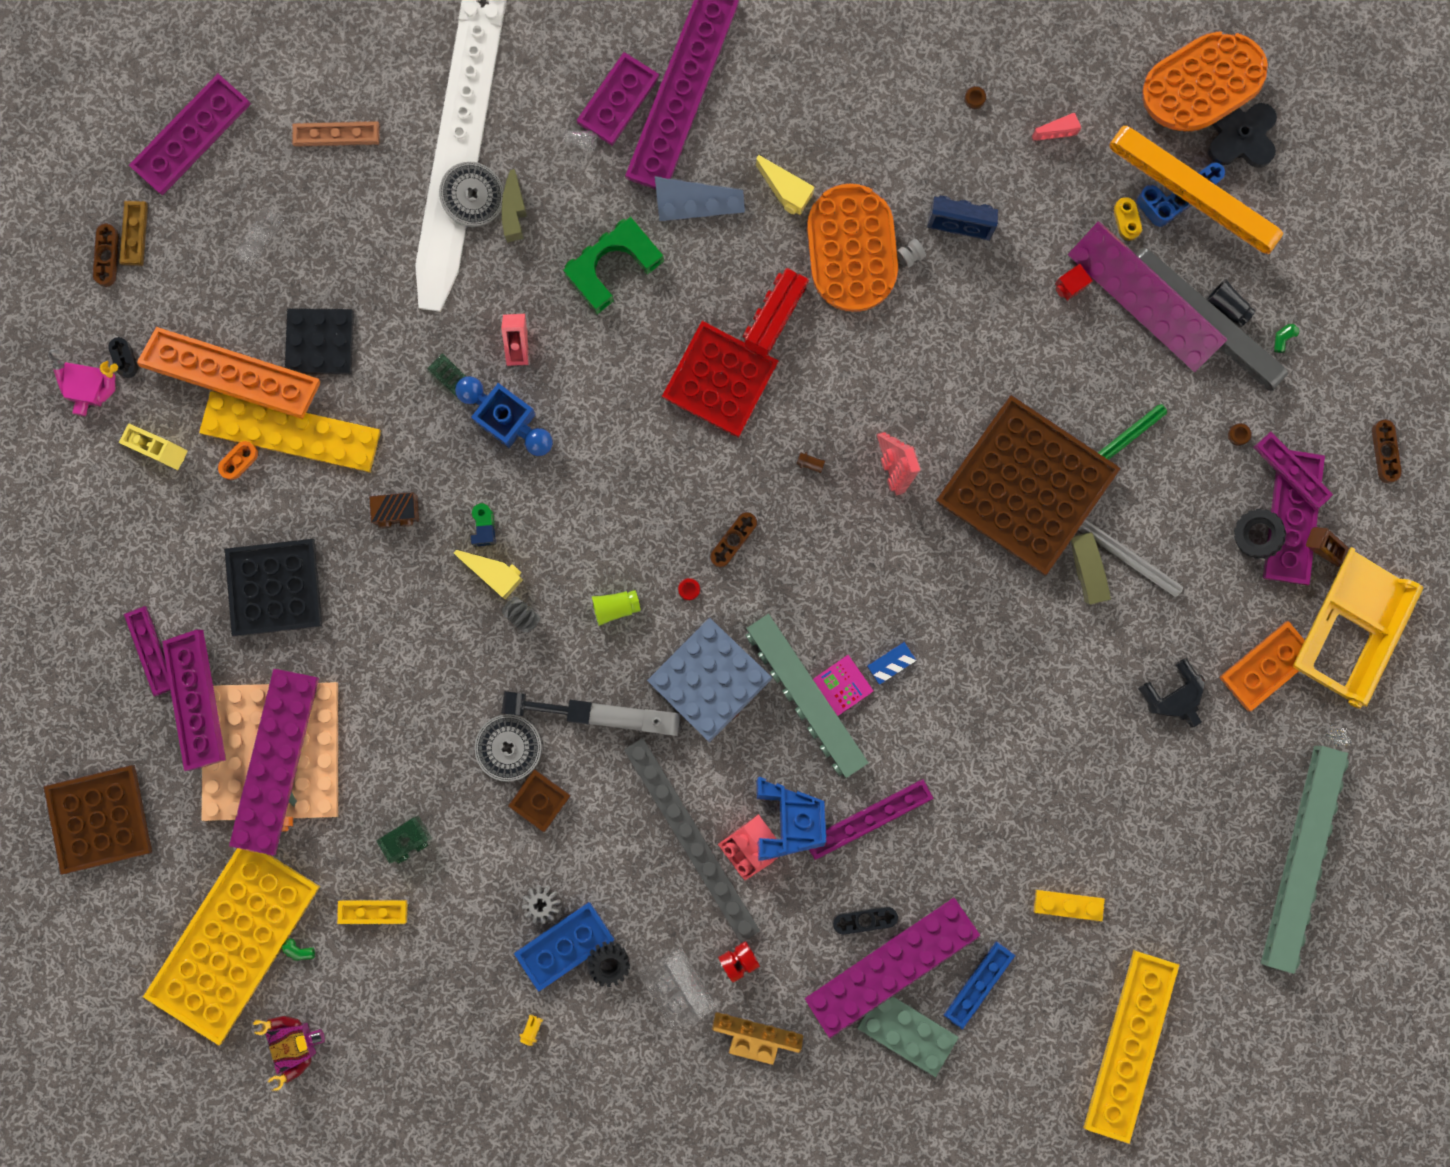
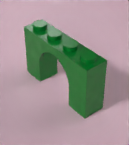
M631 216L626 220H620L613 231L604 233L598 239L599 242L594 246L586 247L580 257L576 260L571 259L563 269L565 277L597 315L614 302L612 294L596 276L597 264L604 255L614 251L625 252L635 259L647 275L664 262L663 254Z

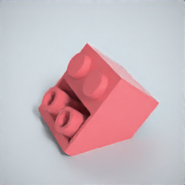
M759 814L718 844L744 881L778 858L758 861L759 838L777 839Z

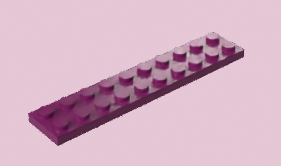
M740 0L693 1L625 174V179L656 190L655 176L667 179L672 178Z

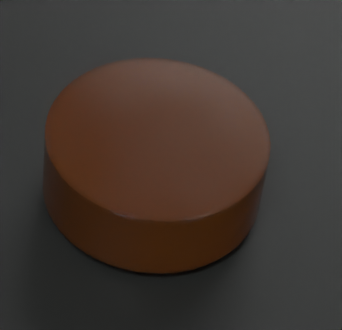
M977 86L969 88L964 97L965 104L971 109L981 108L986 101L985 91Z
M1243 423L1233 425L1228 431L1229 441L1236 446L1246 444L1252 436L1251 429Z

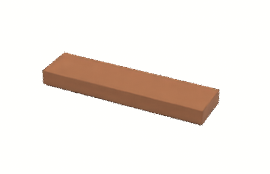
M378 121L293 124L294 147L380 144Z

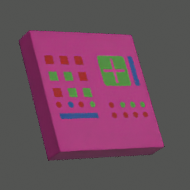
M849 655L813 679L837 716L873 692V689Z

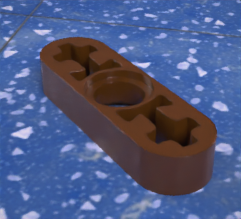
M107 223L101 224L96 230L93 279L103 287L113 285L116 280L119 240L118 231ZM107 230H109L112 235H108L106 239L103 234H106ZM106 250H110V259L103 261L101 254ZM104 272H106L109 275V277H105V279L102 280L100 278V275H104Z
M1384 419L1373 425L1372 436L1378 477L1384 483H1392L1401 477L1402 471L1395 425L1390 420ZM1379 428H1387L1388 432L1384 435V432H1380ZM1383 439H1385V440L1390 439V441H1385V442H1382V443L1380 442V440H1383ZM1383 446H1388L1391 449L1390 457L1383 456L1381 452ZM1390 460H1393V463H1390L1389 465H1388V463H1386V464L1383 463V462H1388V461H1390ZM1385 471H1394V475L1390 478V475H1386Z
M742 513L714 548L710 558L715 567L723 568L727 566L755 530L757 519L752 513ZM743 518L746 520L748 518H751V524L753 526H747L743 530V532L746 533V536L744 537L740 531L735 530L734 528L737 526L740 530V528L743 526V522L741 520ZM731 534L739 536L740 543L737 546L728 544L727 538ZM724 543L733 553L730 554L727 551L724 556L726 561L717 563L715 554L723 552L724 548L720 546Z

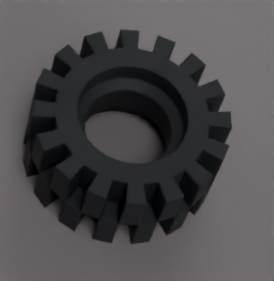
M606 941L602 942L603 947L597 944L595 946L596 951L592 949L590 951L591 956L587 958V966L591 978H593L596 984L599 982L600 986H604V983H606L607 987H611L612 982H614L615 986L619 985L617 980L620 979L623 982L625 980L624 975L628 976V969H630V961L625 949L618 943L615 946V943L610 941V945H607ZM607 958L617 960V965L610 970H602L600 968L601 962Z

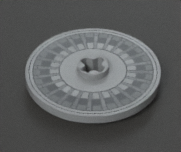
M462 162L451 167L443 176L439 187V198L443 209L454 221L464 226L479 227L492 222L500 213L504 189L498 176L487 166L477 162ZM468 190L470 192H472L473 190L476 192V199L474 197L469 198L467 196L469 193Z
M499 715L486 722L478 732L474 747L475 757L481 769L490 777L500 781L519 780L530 774L537 766L542 752L541 738L535 726L527 719L518 715ZM505 742L508 744L513 743L514 747L511 749V754L503 752L502 749L505 747Z

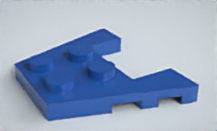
M758 777L756 781L757 799L780 801L781 840L759 838L758 861L824 846L826 843L824 801L799 791L795 793L785 789V786L777 783L774 785L766 782L765 778Z

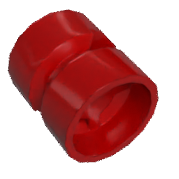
M746 941L736 946L734 952L728 951L718 957L732 983L743 978L744 972L751 973L760 968L754 953Z

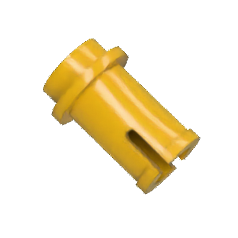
M530 1014L523 1034L520 1033L519 1035L521 1037L520 1042L533 1046V1043L537 1041L535 1038L543 1019Z

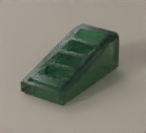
M443 353L427 368V371L457 398L455 393L456 384L460 379L467 376ZM444 362L447 366L438 373L436 370ZM449 369L453 370L446 379L442 377ZM457 374L459 378L451 386L448 382Z

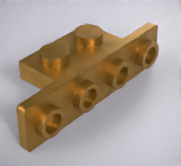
M715 1013L712 1030L733 1036L729 1050L730 1054L773 1065L778 1048L797 1053L801 1052L802 1034L733 1017L728 1014Z

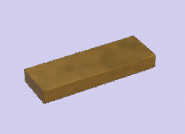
M124 201L120 250L121 265L143 266L148 210V203L146 201Z

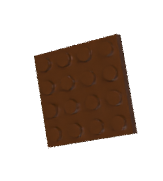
M135 765L43 786L61 875L153 853Z

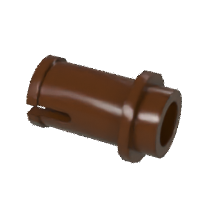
M800 452L796 465H799L801 469L805 467L821 474L825 460L807 455V452Z

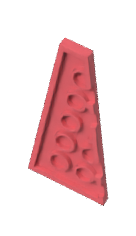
M886 432L876 434L883 454V458H881L884 471L888 470L890 478L887 479L891 491H895L896 496L903 494L920 471L914 448L908 444L905 445L904 442H900V440L893 436L890 437Z

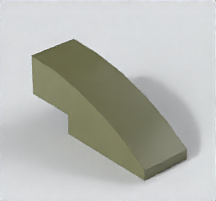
M515 169L509 172L502 199V225L507 243L524 239L519 218L527 217Z
M1089 532L1074 536L1071 539V547L1078 580L1081 581L1084 601L1090 605L1111 600L1104 567L1093 533Z

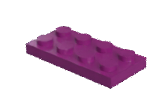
M623 52L577 118V124L613 146L660 78L659 74Z

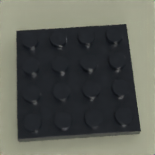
M314 539L224 549L231 635L233 637L322 627Z

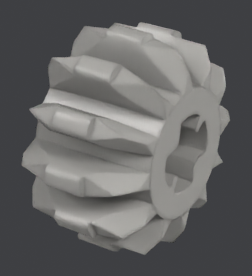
M537 885V893L534 889L530 888L528 892L531 897L527 895L523 897V900L529 902V904L522 905V909L530 910L525 914L526 918L532 914L534 915L533 923H536L540 917L541 923L545 924L546 916L552 921L554 919L552 912L559 913L560 909L553 905L560 904L561 900H553V897L558 894L557 891L552 892L551 895L548 894L550 886H546L544 892H542V886ZM540 899H543L542 902L546 901L547 904L543 910H540V907H536V903Z

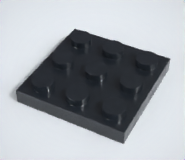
M287 308L285 368L302 374L352 375L354 311L352 309Z

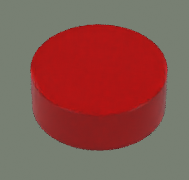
M692 578L682 580L678 586L679 595L687 601L696 599L700 594L699 583Z

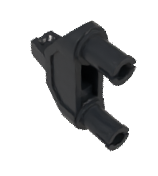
M1186 657L1175 664V667H1177L1185 679L1183 686L1164 698H1160L1150 681L1143 684L1144 686H1140L1138 690L1149 704L1147 707L1150 713L1179 717L1181 721L1185 719L1190 727L1193 728L1202 723L1196 712L1199 710L1197 706L1201 701L1205 679L1200 673H1196Z

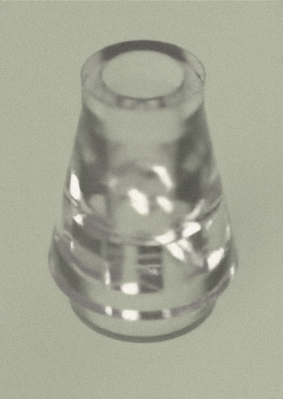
M566 130L564 142L585 152L594 151L597 146L598 137L592 131Z

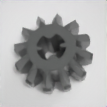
M513 597L502 609L504 616L525 633H529L540 621L538 613L519 597Z

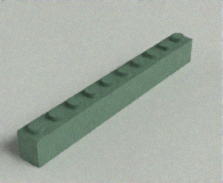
M1314 746L1261 964L1295 974V970L1300 965L1301 959L1299 954L1301 947L1304 946L1306 941L1304 933L1306 925L1311 920V904L1316 899L1317 891L1315 888L1317 881L1320 880L1322 875L1321 863L1322 859L1327 855L1326 843L1333 830L1332 818L1338 810V794L1343 789L1342 777L1349 765L1348 753L1325 746Z

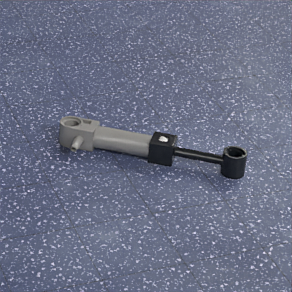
M504 691L501 710L502 714L523 716L524 710L567 715L566 721L571 723L615 727L678 736L681 716L679 713L596 704L578 700H569V706L526 701V694Z

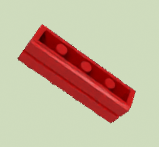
M786 268L783 274L778 273L773 283L776 285L774 290L767 292L763 300L766 304L763 309L758 308L753 317V320H755L752 327L748 326L743 334V338H745L744 346L753 352L755 351L765 358L768 357L806 290L809 282L808 278L797 274L789 268Z

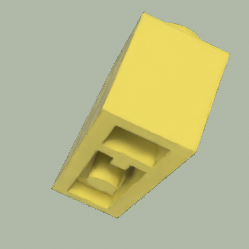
M758 155L756 167L784 206V209L791 214L797 213L801 215L813 196L814 186Z
M129 423L119 441L120 444L176 470L179 469L188 452L168 440Z
M459 550L454 552L460 560L504 599L523 581L519 577L522 572L513 564L508 567L503 562Z

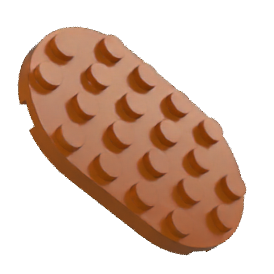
M1222 32L1203 35L1163 59L1150 70L1145 79L1142 94L1145 109L1156 122L1169 129L1195 131L1206 128L1252 100L1261 91L1267 76L1268 63L1266 56L1256 42L1238 33L1229 35L1222 34Z
M842 184L825 191L813 204L807 223L810 266L814 286L819 295L835 308L849 312L869 310L879 305L888 297L898 275L892 212L883 198L874 193L871 188L863 185Z

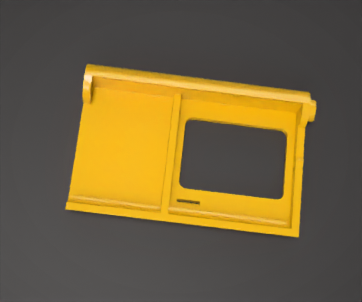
M1350 547L1293 667L1348 699L1349 705L1361 709L1362 706L1367 707L1424 589L1423 586L1412 580L1399 579L1355 552L1353 547ZM1339 614L1367 630L1370 635L1345 686L1314 668V663Z

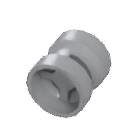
M913 239L908 243V246L897 250V257L902 265L908 269L914 265L915 261L924 259L926 253L921 243L917 239Z

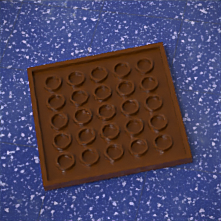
M1010 395L935 502L1046 576L1121 468Z

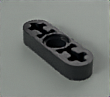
M884 906L837 914L832 924L837 933L846 935L891 928L896 925L898 914L892 907ZM885 911L894 915V918L890 919V923H886L885 920H878L880 925L875 926L876 918L873 912H877L878 917L884 916ZM863 914L870 915L872 919L871 924L867 927L859 924V917ZM855 915L857 929H853V924L846 925L845 930L837 926L840 918H844L845 921H853L851 916Z

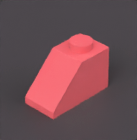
M525 314L503 315L501 329L506 365H528V338Z

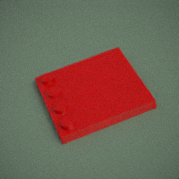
M701 321L662 398L739 438L779 360L769 355L765 358L755 351L753 352L746 348L741 340Z

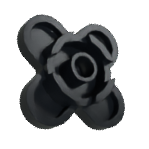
M1266 103L1255 104L1246 112L1242 111L1239 107L1212 124L1219 132V135L1209 145L1208 154L1210 159L1214 163L1228 165L1237 158H1243L1252 167L1263 168L1267 166L1276 154L1273 142L1266 136V133L1272 129L1277 121L1275 109Z

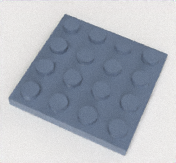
M709 617L647 681L710 743L773 678Z

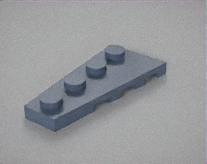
M655 176L659 221L745 212L743 189Z

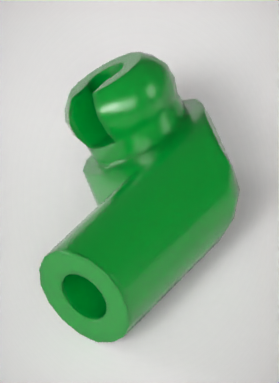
M1287 324L1277 331L1274 352L1285 353L1286 341L1299 335L1300 330L1295 324Z
M287 938L282 946L283 953L294 961L315 958L314 947L300 949L295 946L296 942L292 938Z

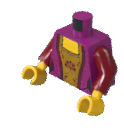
M285 1015L268 1019L267 1022L262 1020L254 1021L253 1025L262 1024V1029L254 1033L257 1035L266 1034L277 1075L281 1074V1076H274L268 1080V1083L274 1079L278 1081V1086L272 1089V1091L281 1089L283 1083H288L301 1076L311 1064V1057L316 1054L314 1045L325 1042L322 1029L310 1032L308 1023H301L299 1019Z

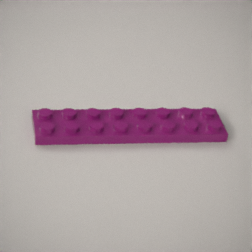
M1100 221L1067 254L1078 265L1081 264L1084 270L1192 371L1196 372L1228 340Z
M273 668L229 843L230 847L276 855L319 681L318 677Z
M953 897L804 999L827 1036L831 1039L981 937V935Z

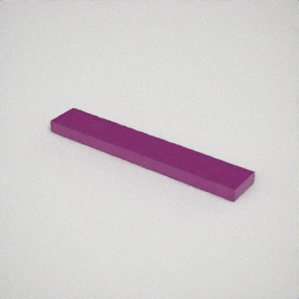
M921 779L826 828L825 845L809 849L813 859L817 860L934 798L924 779Z

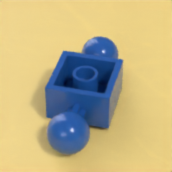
M467 376L458 381L455 388L457 398L465 404L476 403L479 405L478 409L471 416L473 421L505 446L510 448L520 436L525 440L527 451L534 456L546 455L551 450L553 439L550 433L542 428L531 429L527 426L536 415L533 408L501 384L497 383L487 396L483 393V385L477 378ZM501 414L508 415L505 419L500 417Z

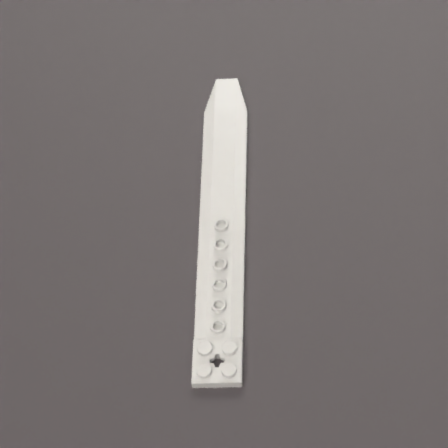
M462 0L459 24L415 264L419 309L441 312L459 272L467 226L457 223L445 212L439 198V187L445 173L454 165L462 162L478 163L506 0H486L489 2V5L486 4L484 8H481V5L478 3L482 0ZM468 190L469 193H468L467 196H468L469 198H471L473 191L470 192V191Z

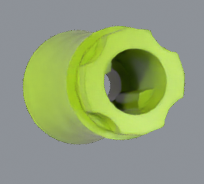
M636 590L628 593L625 591L604 596H591L598 626L641 611Z

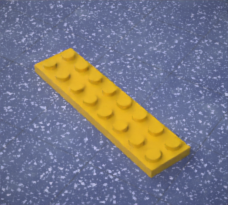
M210 391L199 433L238 443L247 441L256 447L370 473L381 430L306 413L304 418L300 419L226 394Z
M1133 950L1084 1123L1086 1130L1130 1144L1179 964Z

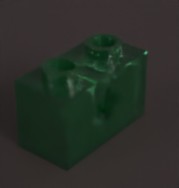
M415 816L382 836L376 842L389 864L397 862L399 865L410 858L408 854L413 850H416L418 853L428 847L429 844L427 842L432 837L421 818ZM409 837L408 846H402L403 838Z

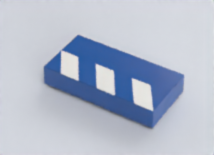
M905 642L869 664L867 668L880 685L915 662L916 659Z

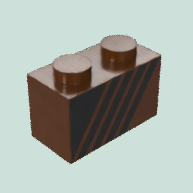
M414 492L369 496L371 523L378 525V528H391V524L398 523L402 527L413 526V522H419L418 496Z

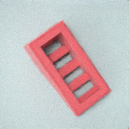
M1071 113L1036 128L1032 139L1037 141L1075 136L1079 133L1081 125L1076 114Z

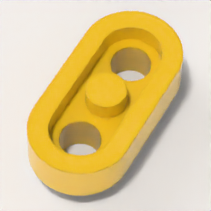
M1124 197L1119 199L1114 206L1118 231L1124 240L1133 241L1142 231L1137 205L1131 198ZM1123 205H1127L1129 210H1125ZM1128 226H1133L1134 231L1129 230Z

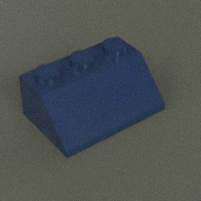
M934 196L927 228L990 241L997 228L998 209H993L992 206L986 204L974 205L967 200L955 201L947 196Z

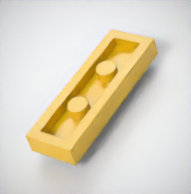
M1036 890L1034 913L1102 921L1105 899Z
M407 900L338 901L337 924L407 923Z

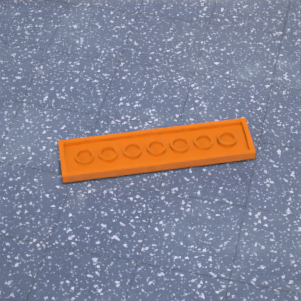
M159 327L155 328L137 361L139 367L300 419L304 418L321 384L318 378Z

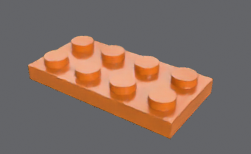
M1286 621L1219 678L1248 712H1251L1299 672L1293 667V664L1305 640L1292 624Z

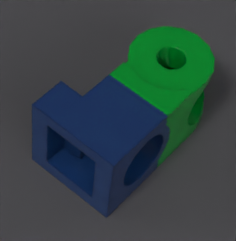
M479 503L472 509V517L476 521L477 535H471V544L474 547L496 545L493 512L488 505Z

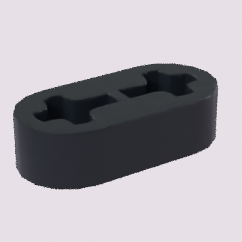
M121 337L113 338L109 342L108 348L113 364L118 365L116 372L124 378L134 377L138 371V366L130 343ZM119 343L125 346L121 348L123 355L115 350L118 348ZM124 360L128 365L131 366L128 368L129 372H125L124 370H122L123 368H125L123 362Z

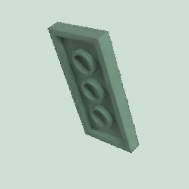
M894 996L864 1015L857 1026V1029L934 1077L937 1076L959 1038Z

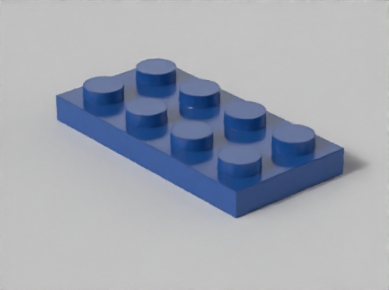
M589 901L520 948L514 955L539 992L582 963L588 956H591L590 951L592 949L596 951L595 946L597 944L603 947L602 942L606 941L608 945L615 938Z

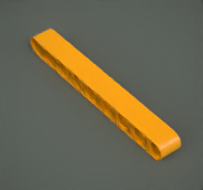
M1122 126L1110 142L1109 147L1114 153L1260 252L1270 254L1282 238L1283 232L1276 225L1131 127Z

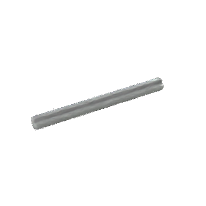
M1086 519L1078 529L1083 534L1092 532L1096 543L1171 595L1177 597L1182 592L1183 586Z

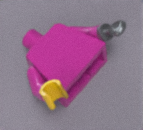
M52 349L48 352V357L54 361L52 366L63 397L71 402H75L73 414L86 417L89 405L101 407L102 403L115 392V374L113 373L118 370L117 364L110 365V368L108 367V361L100 364V368L67 362L64 364L59 358L52 355V353L60 354V351Z

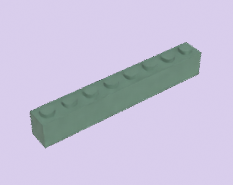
M767 614L747 627L748 634L745 635L752 646L757 645L761 651L758 653L759 658L764 665L769 663L773 669L770 672L776 683L781 681L785 687L782 692L789 702L792 700L795 702L797 708L794 710L801 720H807L810 725L807 728L814 739L819 738L823 744L820 746V749L826 758L831 756L835 762L832 767L838 776L843 775L847 778L867 765L868 761L771 616Z

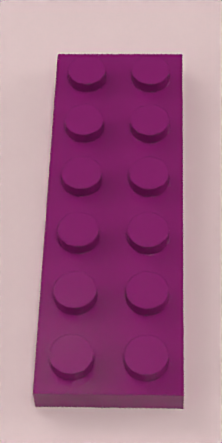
M217 73L129 166L163 196L251 105L250 101Z
M1290 450L1322 482L1325 455ZM1277 472L1275 475L1271 512L1276 513L1283 521L1286 530L1285 545L1283 544L1280 552L1278 551L1275 556L1265 559L1263 579L1307 586L1310 585L1313 551L1306 547V542L1311 529L1317 527L1319 509L1315 511ZM1269 528V531H1268V539H1267V542L1270 540L1271 535H1272V532H1271V529H1270V528Z
M196 629L162 641L184 771H192L226 761L204 631Z

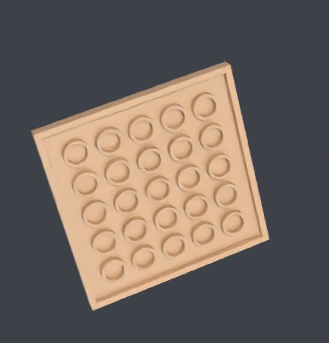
M337 682L318 683L291 791L297 802L295 807L288 803L285 817H338ZM269 684L213 686L226 761L202 767V821L236 819Z

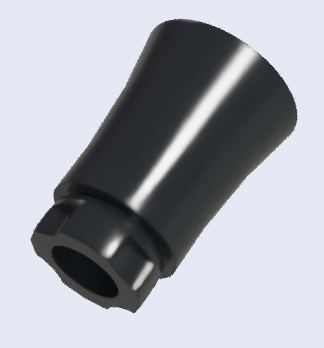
M1227 279L1223 280L1206 299L1233 323L1235 322L1240 327L1245 325L1256 312L1250 307V303L1232 287Z

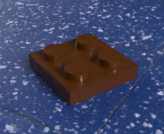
M534 769L508 807L541 831L546 832L571 795Z

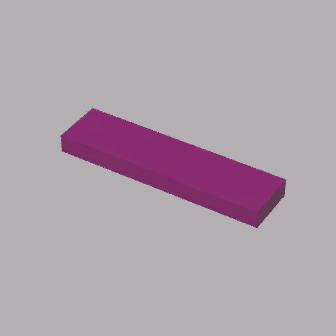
M1271 431L1253 447L1315 511L1333 496L1323 483Z
M143 606L125 613V620L153 696L156 697L171 691L165 655L147 607Z

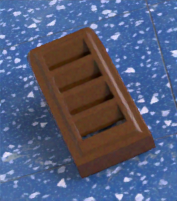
M1313 527L1306 542V547L1337 567H1341L1349 548L1328 528Z

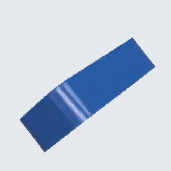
M1212 163L1200 171L1199 174L1205 178L1213 174L1214 176L1209 181L1217 185L1223 179L1225 169L1219 163ZM1155 185L1146 186L1137 197L1139 208L1158 227L1167 225L1191 206L1190 203L1175 193L1166 197ZM1145 195L1151 196L1153 201H1148ZM1175 199H1180L1183 205L1178 204ZM1159 211L1164 212L1166 214V218L1161 217L1159 215Z

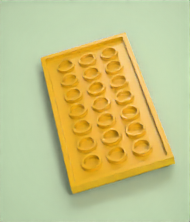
M237 848L143 998L212 1042L221 1045L279 954L284 942L289 938L321 886L269 854Z

